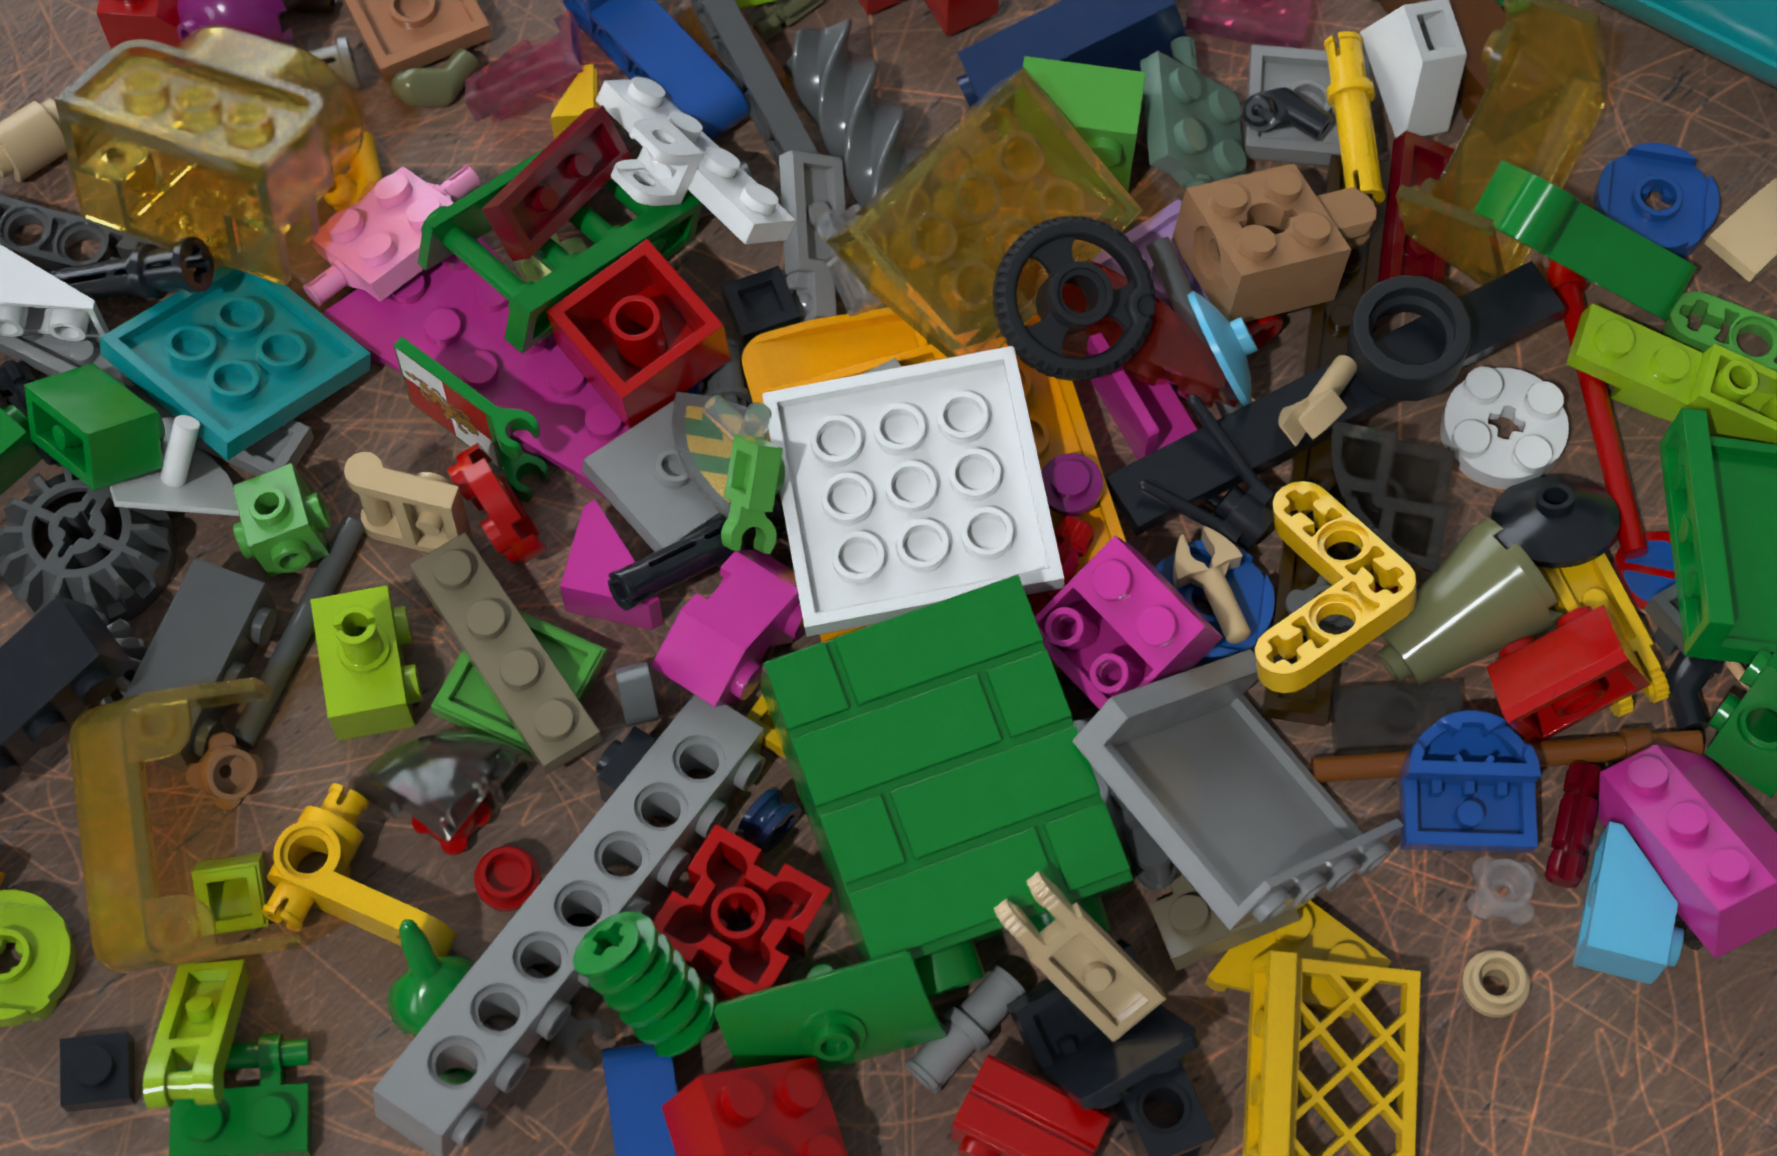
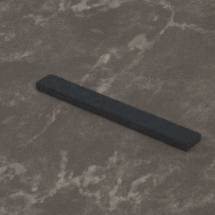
M1532 261L1459 297L1471 319V344L1461 370L1562 319L1566 307ZM1422 316L1373 341L1375 346L1388 358L1410 365H1423L1436 361L1442 356L1446 347V339L1442 331L1430 319ZM1330 362L1217 421L1257 475L1401 400H1393L1372 391L1355 374L1339 396L1347 407L1343 414L1315 439H1312L1306 432L1299 444L1294 446L1279 427V415L1283 408L1308 397L1332 364ZM1204 427L1107 475L1105 479L1111 497L1136 536L1181 514L1141 492L1138 488L1141 480H1148L1194 505H1198L1232 488L1235 484L1243 482Z

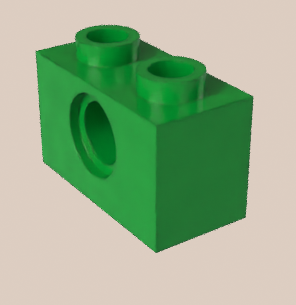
M1761 648L1739 679L1740 682L1749 687L1742 700L1730 692L1708 723L1709 726L1718 731V734L1704 754L1772 798L1777 791V715L1770 710L1777 713V650L1772 655Z

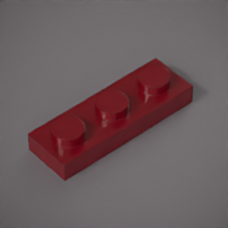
M604 106L586 109L482 208L483 213L512 261L530 259L611 179V173L617 162L632 158Z
M1409 131L1403 132L1393 140L1378 282L1399 275L1424 276L1444 284L1457 150Z

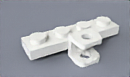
M634 77L631 80H604L596 102L601 106L603 105L606 111L630 133L629 136L632 139H636L643 146L638 159L617 162L611 173V178L636 202L649 206L681 204L687 190H689L744 244L787 240L796 219L778 203L776 194L765 186L757 184L740 167L739 160L732 153L719 148L702 131V125L695 118L682 113L665 96V90L658 83L645 77Z

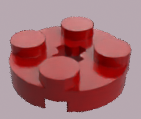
M476 443L457 455V463L449 467L447 472L454 484L459 486L460 493L466 501L471 500L479 512L485 509L489 515L488 518L480 522V525L500 555L505 554L511 564L518 560L526 564L547 551L546 545L537 538L540 534L505 477L495 476L488 465L493 460L479 443Z

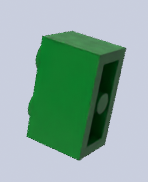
M94 363L24 384L31 441L93 491L163 468L161 441L165 438V428L159 412Z

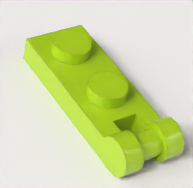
M245 959L178 965L144 1071L143 1096L148 1109L170 1108L175 1100L194 1099L197 1105L221 1103L224 1093L223 1074L250 982ZM179 1069L192 1070V1071H179V1072H177Z

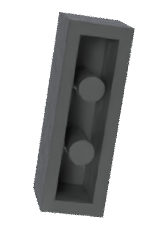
M194 558L108 726L122 750L186 773V769L191 763L200 761L209 749L208 741L210 737L222 732L220 720L230 700L236 702L242 696L247 686L250 675L248 664L258 644L265 645L275 629L277 610L264 582Z

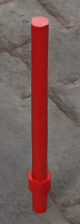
M1548 258L1550 266L1545 271L1547 282L1566 307L1563 320L1571 348L1581 314L1586 309L1582 293L1587 288L1586 279ZM1576 369L1605 488L1616 502L1620 513L1618 540L1624 559H1636L1646 555L1648 549L1606 384L1604 381Z

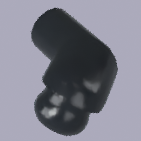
M1286 87L1256 93L1245 101L1242 108V117L1250 129L1265 132L1293 126L1316 141H1319L1325 135L1334 118V115Z
M1681 651L1678 653L1665 674L1670 687V694H1668L1667 700L1678 731H1702L1709 727V719L1700 696V691L1707 681L1714 677V673H1722L1725 661L1685 657Z

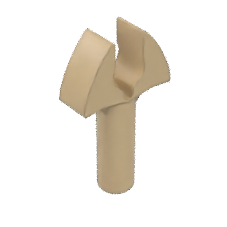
M1347 355L1337 356L1307 398L1282 409L1278 424L1294 446L1299 444L1306 432L1312 439H1315L1347 409L1339 396L1357 372V364L1351 357Z
M1204 526L1201 540L1212 557L1210 567L1207 568L1203 562L1195 560L1191 556L1190 548L1182 534L1177 544L1173 563V583L1175 589L1190 583L1202 588L1227 642L1238 644L1245 641L1250 636L1251 630L1225 577L1227 570L1240 566L1242 553L1226 537Z

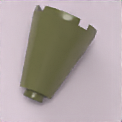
M1486 517L1476 525H1473L1416 591L1414 610L1406 618L1379 636L1384 647L1377 652V656L1398 683L1408 678L1416 686H1420L1496 653L1516 640L1532 637L1549 630L1563 616L1561 612L1549 610L1558 600L1542 573L1520 545L1515 542L1505 549L1493 537L1503 530L1495 521Z

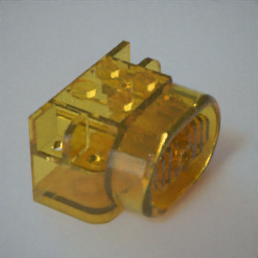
M208 25L198 28L175 47L147 39L129 40L120 43L110 49L54 98L83 218L168 247L175 246L176 242L182 238L198 237L209 247L214 262L284 286L292 279L286 244L301 247L307 245L319 232V219L316 203L330 190L334 184V179L356 158L362 147L364 137L362 115L356 99L346 83L330 66L301 48L224 25Z

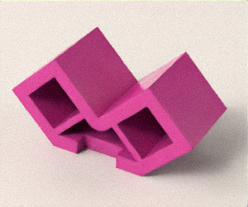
M756 549L735 551L720 567V576L723 579L715 592L707 599L696 593L680 610L651 664V667L714 707L738 703L740 699H747L761 680L763 666L760 665V662L768 647L792 643L793 639L799 640L806 633L795 572L768 554H764Z

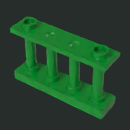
M543 148L450 206H440L432 211L425 219L421 228L422 237L418 264L423 269L428 270L452 254H455L509 301L508 309L510 311L504 339L522 354L553 334L546 312L548 309L646 239L650 241L665 259L693 242L703 204L687 190L681 204L666 206L644 205L636 202L611 178L602 187L637 217L624 226H612L587 204H584L568 221L595 244L580 254L576 252L569 254L550 238L533 256L552 272L537 282H524L476 239L493 229L482 208L545 149Z

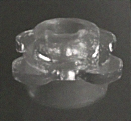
M1489 856L1477 859L1471 868V874L1476 880L1475 891L1467 902L1471 915L1479 920H1486L1490 916L1508 919L1514 926L1527 924L1534 915V909L1529 903L1533 893V886L1537 882V873L1534 868L1527 863H1519L1511 859L1494 860ZM1498 886L1506 887L1508 895L1500 896L1496 888Z

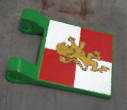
M401 337L393 346L410 403L469 447L479 443L493 460L491 463L504 472L507 482L518 499L522 502H529L533 498L532 491L527 485L520 483L521 478L527 474H536L544 482H548L550 479L549 471L542 459L537 456L523 454L520 444L509 437L517 430H527L537 439L541 435L537 419L527 411L497 407L404 337Z

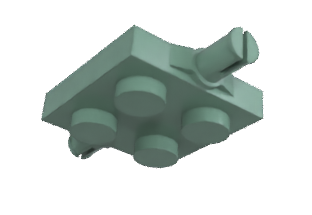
M1178 37L1170 44L1173 59L1157 51L1141 60V72H1146L1143 99L1149 164L1171 175L1182 186L1183 191L1189 187L1245 175L1247 162L1242 146L1240 128L1241 107L1237 99V93L1201 74L1200 69L1197 68L1196 41L1194 39L1191 40V37Z

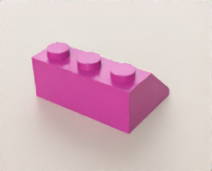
M1655 744L1600 772L1598 820L1605 828L1609 822L1624 825L1678 902L1677 914L1715 959L1777 927V833L1708 756Z

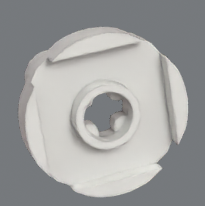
M1485 366L1474 368L1468 373L1466 379L1453 390L1447 401L1440 423L1441 441L1445 450L1447 451L1449 446L1452 455L1460 462L1458 469L1466 477L1481 485L1496 489H1507L1510 486L1540 477L1543 473L1545 475L1555 467L1568 439L1569 423L1568 416L1563 408L1564 396L1555 384L1542 381L1540 378L1519 369L1505 367L1490 368ZM1499 417L1508 418L1513 421V424L1518 426L1520 432L1512 431L1509 439H1502L1497 436L1498 428L1488 424V421L1491 419L1498 420Z

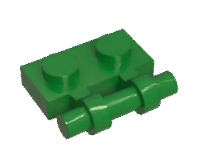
M282 1033L260 1034L259 1041L233 1042L225 1070L260 1068V1086L224 1088L223 1099L219 1104L197 1105L194 1099L175 1100L173 1106L170 1107L169 1156H312V1088L308 1083L285 1084V1068L287 1066L311 1064L312 1049L310 1038L284 1039ZM179 1069L177 1072H179V1071H192V1070Z

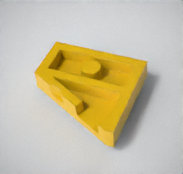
M1310 900L1297 908L1301 920L1229 949L1207 976L1205 984L1212 990L1225 992L1227 988L1250 993L1251 962L1270 950L1297 953V958L1389 968L1392 961ZM1303 976L1302 1002L1305 1005L1311 1006L1319 1013L1328 1014L1343 1001L1325 978ZM1344 980L1353 991L1363 983ZM1373 987L1369 989L1362 997H1360V1000L1362 1002L1373 989ZM1348 1008L1339 1017L1350 1019L1354 1012Z

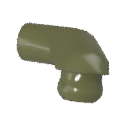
M457 48L441 68H410L400 70L392 79L391 90L396 99L409 106L445 107L452 103L480 68V63L469 51Z

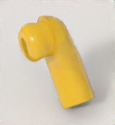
M358 131L349 134L345 138L344 143L350 169L345 174H335L334 181L336 183L329 179L324 183L323 197L337 212L346 209L353 203L357 204L383 178L374 137L369 132Z

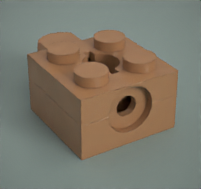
M1295 163L1186 188L1172 241L1209 301L1229 322L1239 317H1242L1244 322L1333 301L1351 250L1365 247L1368 243L1370 230L1373 228L1376 220L1377 210L1374 202L1365 193L1356 188H1347L1316 196Z

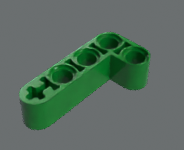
M1503 160L1500 161L1471 213V216L1666 322L1698 268L1685 259L1576 200L1575 196L1556 185Z

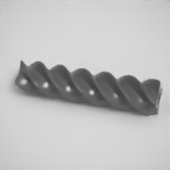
M846 19L822 30L802 28L797 31L794 38L792 56L784 64L782 70L793 80L800 103L807 114L820 127V133L830 155L840 157L843 160V170L846 172L852 194L860 207L873 219L875 231L885 251L900 266L905 286L915 303L928 315V321L936 341L940 342L998 326L993 308V286L984 282L988 252L982 244L962 238L956 234V225L960 213V204L957 199L951 195L929 188L928 179L932 167L930 153L923 148L911 146L901 141L905 111L902 105L881 99L874 94V86L878 74L877 62L870 57L858 55L848 50V38L852 20Z

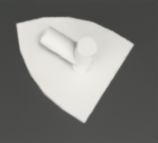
M179 415L175 418H162L165 428V438L161 441L163 468L110 486L115 507L240 516L232 487L233 483L228 474L211 456L195 447L200 422L187 415Z

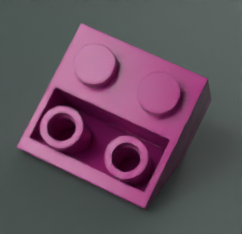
M1114 536L1035 616L1043 638L1044 647L1047 649L1050 658L1099 709L1103 707L1110 697L1191 670L1223 638L1135 547L1117 536Z

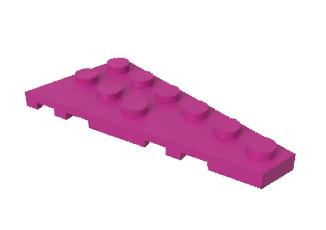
M482 237L476 239L482 246H484L489 252H491L496 258H498L504 264V262L497 256V254L490 248V246L483 240ZM452 254L428 270L423 269L381 302L367 291L356 289L321 313L371 353V361L381 367L386 364L401 373L393 345L401 337H404L497 407L529 412L537 419L541 435L536 439L527 430H517L509 438L520 443L523 451L540 459H547L574 475L576 482L608 500L582 472L583 459L628 431L629 428L557 346L554 334H551L522 354L506 341L504 337L510 311L508 309L509 301L455 254Z

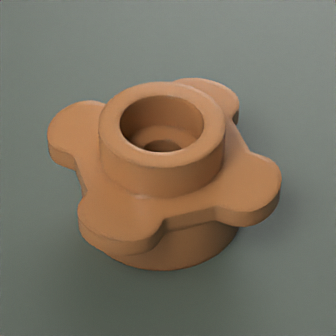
M219 732L210 737L208 741L209 749L199 762L191 763L187 767L185 776L190 787L204 789L213 796V802L217 808L231 810L236 808L240 804L241 798L245 797L253 789L257 779L262 775L263 762L258 755L249 754L237 747L236 739L233 735L227 732ZM228 765L230 768L229 774L226 777H221L219 773L220 768Z

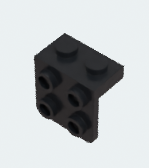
M1122 939L1116 941L1140 966L1131 945ZM1051 980L1006 1005L1038 1073L1085 1110L1093 1108L1102 1109L1118 1103L1128 1094L1130 1087L1152 1074H1162L1177 1068L1186 1060L1187 1053L1196 1049L1201 1044V1039L1195 1027L1161 1004L1114 1042Z

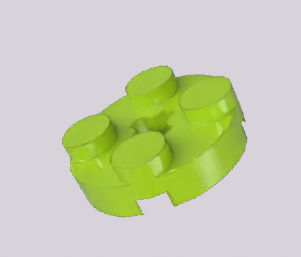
M0 890V954L4 952L7 943H16V952L22 956L18 966L12 967L8 973L0 974V1027H12L21 1025L29 1020L40 1021L49 1017L55 1011L58 999L66 992L73 978L76 966V945L69 925L41 897L20 890Z

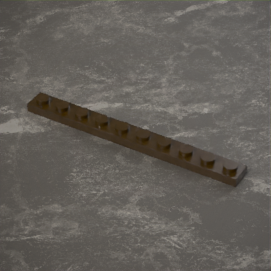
M1331 154L1325 194L1346 189L1340 155ZM1379 161L1382 185L1386 197L1381 204L1375 205L1377 210L1376 220L1373 228L1370 230L1367 245L1351 250L1335 299L1311 306L1302 377L1334 361L1337 356L1347 354V335L1353 313L1362 295L1378 283L1391 163ZM1369 194V198L1373 201L1372 194ZM1362 421L1292 457L1289 484L1300 481L1315 483L1324 488L1352 513ZM1294 510L1291 512V516L1299 512L1297 510ZM1312 510L1305 515L1314 522ZM1283 540L1272 627L1290 615L1285 607L1288 594L1293 590L1304 591L1316 584L1317 578L1320 575ZM1339 542L1332 545L1326 551L1327 554L1337 560H1346L1348 542ZM1303 636V644H1304L1305 642L1308 641V640L1306 639V636ZM1280 655L1273 657L1274 664L1283 659L1291 665L1297 662V655L1288 660ZM1334 668L1296 692L1280 693L1264 686L1261 716L1325 727L1329 718Z

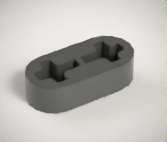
M647 661L614 668L626 727L658 721V710Z

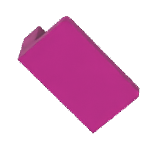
M1101 332L1088 337L1086 357L1099 354L1110 348ZM1145 342L1137 353L1121 367L1101 377L1090 379L1137 460L1197 430Z

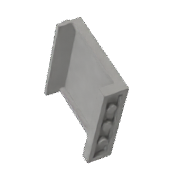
M1251 649L1110 697L1072 741L1229 930L1253 919H1256L1260 925H1264L1284 911L1290 903L1297 909L1314 898L1324 887L1328 892H1332L1347 882L1356 872L1361 877L1369 874L1392 853V850L1386 843L1404 826L1397 818L1363 834L1317 779L1314 778L1311 772L1243 695L1258 679L1256 658Z

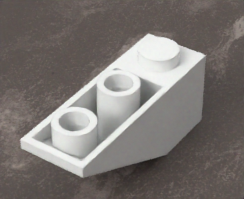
M0 245V335L17 337L21 336L24 332L51 334L56 338L66 341H81L85 337L100 338L108 333L109 330L95 300Z

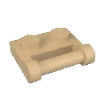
M370 452L356 453L347 460L344 474L349 487L353 492L359 494L363 506L360 518L369 537L427 553L464 532L473 543V536L459 486L454 485L449 479L431 472H420L415 476L383 468L378 456Z

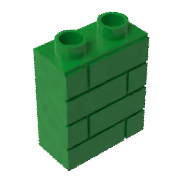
M1018 574L763 663L760 688L860 963L900 951L911 952L929 999L987 977L975 944L1009 932L994 912L996 906L1005 899L1016 904L1026 914L1039 933L1056 919L1047 908L1042 907L1035 900L1029 889L1030 887L1027 885L1026 881L1038 871L1048 877L1061 890L1071 905L1077 903L1106 933L1113 931L1101 898L1115 894L1130 883L1133 878L1107 806L1101 797V791L1091 764L1072 742L1079 733L1076 725L1074 726L1071 718L1072 714L1048 651L1044 647L1042 635Z

